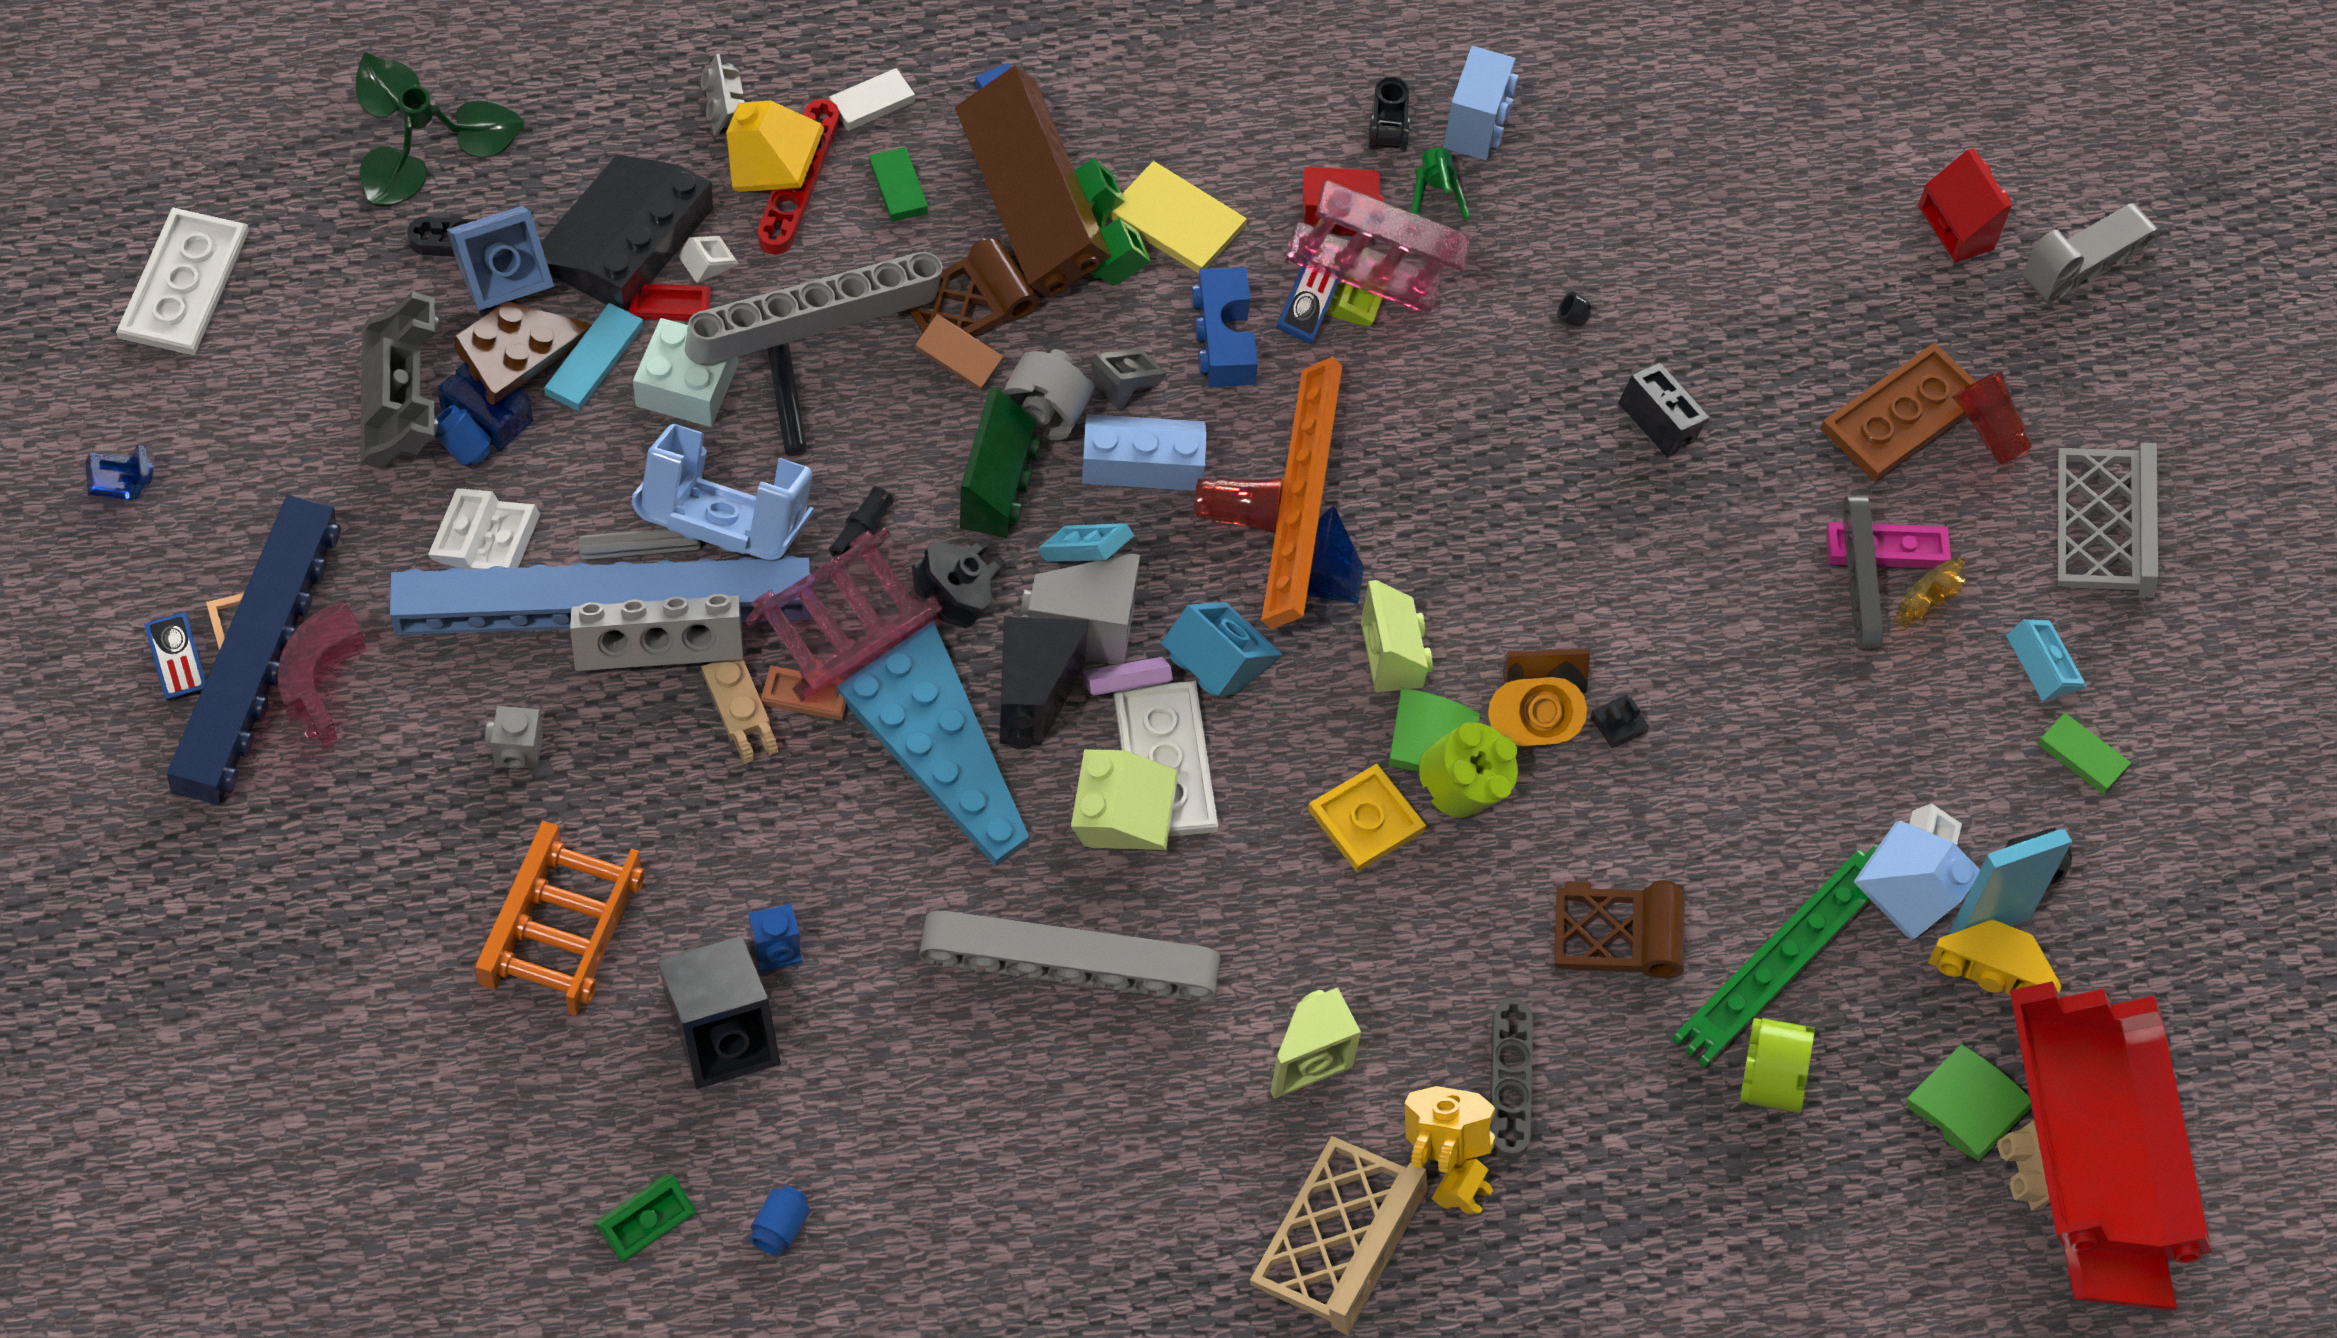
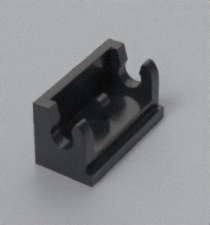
M1661 363L1633 374L1618 402L1667 458L1677 453L1683 441L1688 445L1694 443L1704 424L1710 418Z

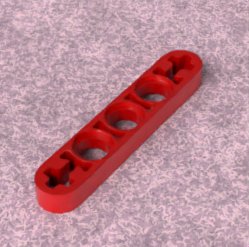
M813 100L804 110L803 115L814 121L821 114L828 115L821 123L824 127L819 141L821 148L815 152L807 172L809 178L803 182L801 188L772 191L757 231L759 246L766 253L774 255L785 253L794 242L839 127V110L837 105L830 100ZM783 201H792L798 207L794 211L783 212L777 208V205ZM777 222L781 223L782 236H777L776 240L769 239V236H773L775 233Z

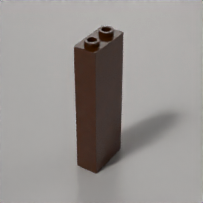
M1014 65L955 107L1030 287L1047 298H1051L1065 291L1070 284L1083 275L1096 270L1102 262L1111 257L1034 78Z

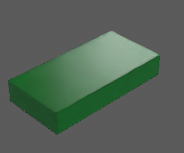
M906 147L869 155V165L890 221L895 222L928 214V204Z

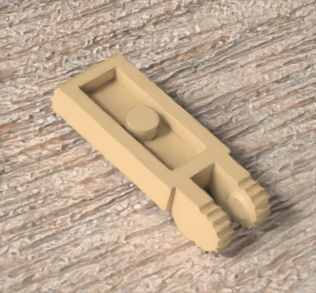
M744 660L716 661L701 666L702 675L730 741L734 740L743 763L747 764L754 760L753 749L746 736L759 732L763 748L769 756L778 753L776 739L770 727V720Z

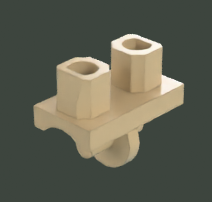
M2033 1120L2019 1131L2008 1133L1997 1142L2001 1158L2005 1161H2016L2019 1170L2017 1174L2011 1177L2010 1189L2015 1200L2028 1201L2031 1211L2045 1209L2046 1205L2050 1202L2035 1121Z

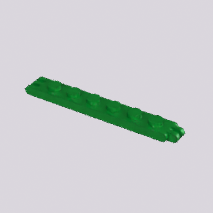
M1875 844L1866 854L1860 849L1857 850L1676 1032L1672 1041L1680 1046L1691 1036L1694 1040L1687 1046L1685 1052L1693 1057L1702 1047L1707 1049L1698 1061L1702 1067L1707 1068L1753 1019L1871 901L1854 883V880L1879 845Z

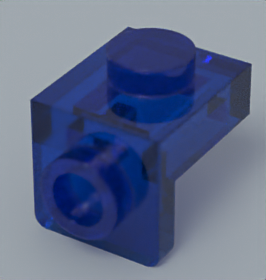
M137 445L131 457L90 452L85 460L88 495L127 500L138 499L145 485H150L152 481L153 463L147 460V450L144 445Z

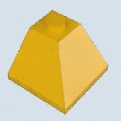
M771 100L738 103L726 132L732 188L739 192L801 188L824 131L822 124Z

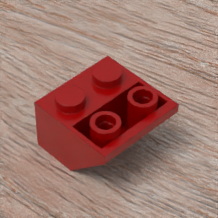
M1975 148L1966 150L1925 185L1918 207L1954 263L1995 250L2012 204L2008 193L2000 188L1993 177L1989 164L1981 159Z

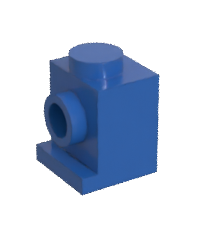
M791 903L749 913L750 936L760 973L803 963L800 953V935Z

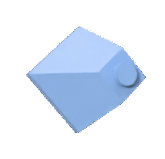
M1897 821L1856 877L1854 883L1905 936L1915 939L1963 900L1972 887L1980 869L1954 842L1903 821Z

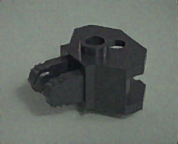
M984 538L971 547L968 544L964 547H959L937 540L924 551L925 556L911 567L914 591L941 621L966 629L993 602L990 579L1005 567L1006 562L1001 557L994 559L988 565L983 562L980 557L987 551L990 545ZM935 591L938 592L940 598L943 599L944 602L938 601L935 598Z

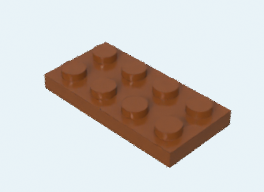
M1934 342L1824 419L1820 430L1876 482L1985 404L1989 393Z

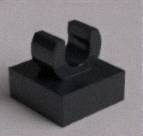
M1627 694L1592 710L1590 716L1612 749L1647 733L1649 725L1640 714L1639 707L1632 697H1629Z

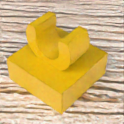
M1477 1159L1463 1161L1462 1165L1455 1164L1451 1173L1444 1175L1432 1199L1445 1209L1459 1207L1466 1214L1481 1213L1483 1209L1475 1203L1473 1197L1475 1193L1486 1196L1491 1195L1493 1192L1491 1185L1483 1180L1489 1169Z

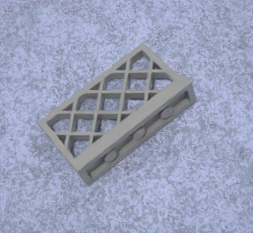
M2140 443L2139 450L2058 448L2057 586L2138 590V596L2155 598L2158 581L2157 443ZM2066 461L2083 462L2091 470L2078 479L2066 469ZM2112 463H2130V472L2120 480L2106 470V468ZM2097 475L2111 485L2110 488L2099 496L2085 485ZM2066 480L2071 484V485H2070L2069 487H2067V488H2066ZM2076 491H2079L2091 501L2079 512L2066 502V498ZM2117 492L2130 501V505L2120 513L2106 502ZM2097 508L2111 518L2100 529L2085 518ZM2066 513L2071 517V518H2070L2069 520H2067V521H2066ZM2130 515H2131V523L2126 519V518H2128ZM2076 524H2079L2091 534L2090 537L2079 545L2066 535V531ZM2118 525L2131 535V538L2120 547L2106 536L2107 533ZM2097 541L2112 552L2101 562L2096 561L2086 552ZM2066 547H2068L2071 550V552H2069L2067 555ZM2130 549H2131V556H2130L2128 553H2126V552H2127L2128 550H2130ZM2077 557L2091 568L2084 575L2066 574V565ZM2119 558L2131 569V577L2114 576L2106 568Z

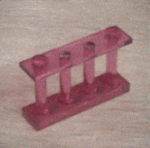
M1326 180L1322 187L1316 216L1320 217L1315 227L1299 221L1296 223L1292 230L1285 259L1296 265L1417 311L1430 313L1435 306L1441 277L1437 274L1444 265L1458 271L1464 269L1471 236ZM1335 224L1357 231L1351 241L1330 234ZM1371 238L1393 245L1386 255L1366 247ZM1408 251L1429 259L1422 269L1401 261Z
M887 528L875 535H872L870 531H866L849 544L852 548L780 593L775 594L773 590H769L752 602L755 609L745 619L747 625L750 627L766 617L802 669L799 672L802 679L792 688L801 703L932 621L942 610L934 596L922 603H919L917 598L912 600L884 560L878 548L891 535ZM864 558L899 610L896 613L899 617L890 623L885 618L880 619L845 568ZM832 578L866 627L864 633L867 637L858 643H855L853 638L848 640L814 591V587ZM799 597L833 646L834 650L832 653L835 657L826 663H823L820 658L816 660L780 608Z

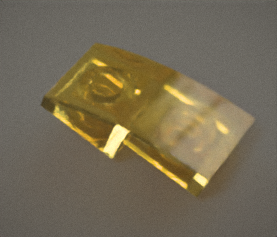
M1958 556L1940 564L1924 575L1905 595L1893 621L1908 628L1914 617L1920 620L1924 618L1931 604L1940 608L1947 596L1955 599L1966 580L1965 577L1960 575L1966 559Z

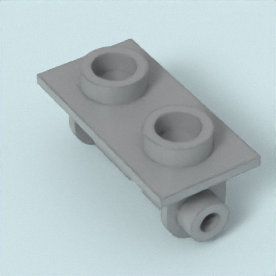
M720 54L715 55L711 64L703 70L701 76V89L706 91L708 101L706 117L712 123L714 136H718L722 128L729 127L738 103H745L744 100H741L743 90L739 70L730 63L722 65Z

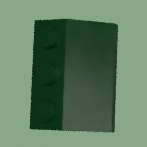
M994 387L989 389L961 483L960 528L1007 538L1011 525H1019L1023 509V502H1018L1020 492L1028 493L1032 469L1027 467L1030 459H1038L1042 437L1036 436V419L1001 390Z

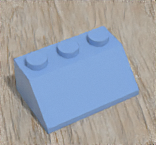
M1086 414L1082 484L1202 491L1206 453L1205 422Z

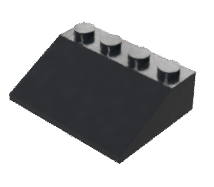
M616 155L541 242L551 276L605 305L611 303L628 311L630 303L636 294L639 293V296L642 294V287L645 284H651L713 210L712 182L679 164Z

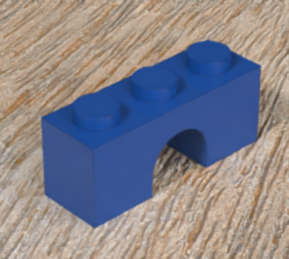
M1246 267L1200 269L1198 285L1191 286L1192 308H1199L1200 317H1195L1196 341H1203L1204 349L1198 351L1199 373H1207L1208 387L1255 385L1258 361L1254 332H1236L1225 326L1228 322L1248 320L1250 294Z

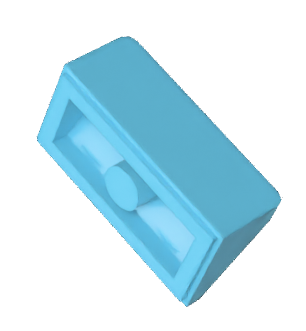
M2023 619L2006 635L2042 701L2086 687L2082 676L2051 621Z

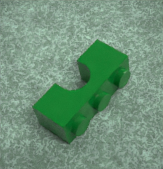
M1093 158L1076 169L1075 173L1111 257L1090 273L1095 279L1102 278L1113 286L1121 283L1151 263V260L1138 231L1120 218L1106 226L1110 213L1125 203L1113 173Z

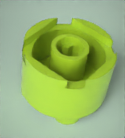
M1464 723L1435 741L1424 751L1419 766V776L1423 789L1428 787L1434 798L1431 802L1437 809L1449 816L1466 818L1478 814L1509 796L1513 790L1518 774L1516 761L1517 747L1511 738L1503 736L1488 725Z
M1754 1018L1740 1101L1747 1102L1749 1105L1801 1114L1815 1027L1765 1018Z

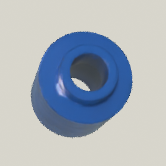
M452 405L436 417L438 429L435 438L460 465L470 463L474 466L489 454L490 448L488 445L491 442V437L465 409L459 410L456 405Z
M784 1186L783 1189L773 1188L750 1226L753 1231L749 1237L750 1242L758 1249L777 1257L781 1256L784 1249H790L811 1212V1209L806 1204L807 1197L790 1186Z

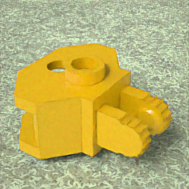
M1439 1086L1409 1093L1405 1101L1406 1139L1414 1145L1411 1156L1413 1167L1422 1169L1429 1159L1438 1161L1439 1172L1451 1173L1455 1164L1462 1165L1466 1159L1490 1154L1495 1145V1135L1490 1132V1124L1495 1116V1107L1479 1093Z

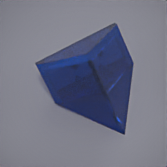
M1333 504L1318 520L1307 596L1358 604L1364 566Z

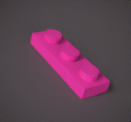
M1828 522L1825 530L1828 565H1847L1843 523ZM1872 524L1876 567L1949 568L1951 552L1948 527Z

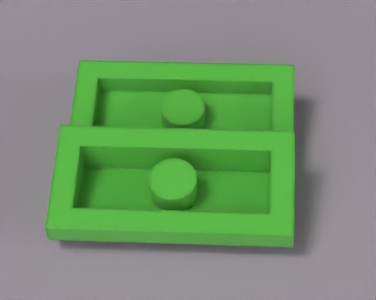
M1401 687L1388 767L1419 772L1420 761L1426 749L1435 741L1464 723H1479L1480 713L1460 703L1437 695Z
M1962 1044L1907 1098V1106L1912 1112L1942 1129L1943 1138L1950 1145L1977 1161H1980L1998 1140L2032 1108L2030 1097L2018 1085L1990 1062Z

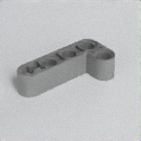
M2130 203L2069 239H2066L2058 229L2044 235L2033 247L2022 276L2048 304L2053 303L2051 299L2059 295L2062 298L2081 287L2082 281L2086 279L2091 281L2111 269L2109 266L2116 262L2119 265L2150 247L2158 238L2160 230L2134 203Z

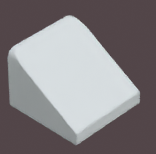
M720 236L689 237L678 256L696 283H700L738 265L737 260Z
M1929 804L1913 810L1910 819V825L1947 839L1957 845L1962 823L1935 805Z

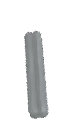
M668 528L584 535L578 539L579 555L583 560L692 551L700 549L701 545L700 540L688 539L680 533L668 530Z

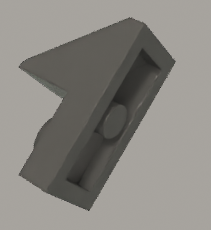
M1141 348L1096 353L1091 359L1095 388L1119 411L1123 410L1136 388L1158 386L1167 374Z

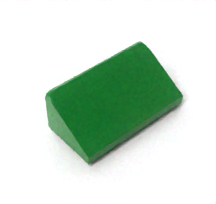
M665 1174L592 1224L620 1262L623 1263L697 1212L675 1176Z

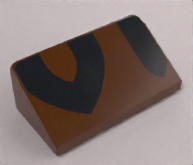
M1589 648L1507 652L1503 667L1504 684L1519 679L1554 677L1566 679L1575 684L1582 693H1586L1590 661Z

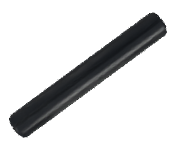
M788 342L767 349L784 450L788 456H800L806 452V440Z

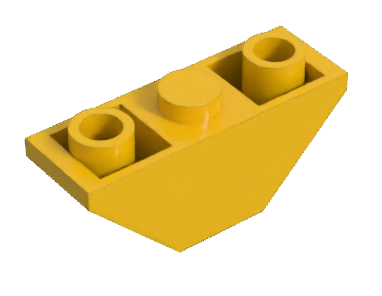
M1993 919L1939 938L1928 961L1929 964L1937 966L1941 973L1951 977L1963 976L1978 982L1982 989L1992 993L2004 992L2010 995V990L2053 981L2058 993H2060L2062 987L2032 934Z

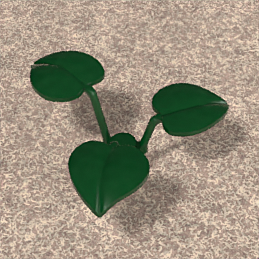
M365 52L361 58L356 75V94L360 106L365 112L377 118L388 117L398 110L405 122L402 152L391 146H381L371 150L364 157L360 165V181L367 200L372 205L393 206L414 196L423 187L427 176L426 165L420 158L408 155L411 151L413 128L426 126L430 123L433 116H436L450 131L459 132L457 142L460 149L466 154L478 158L492 157L503 152L524 128V119L515 111L503 105L484 100L470 101L461 105L456 111L457 124H454L440 111L439 105H431L428 91L420 86L417 74L410 67L397 61L377 57L368 52Z

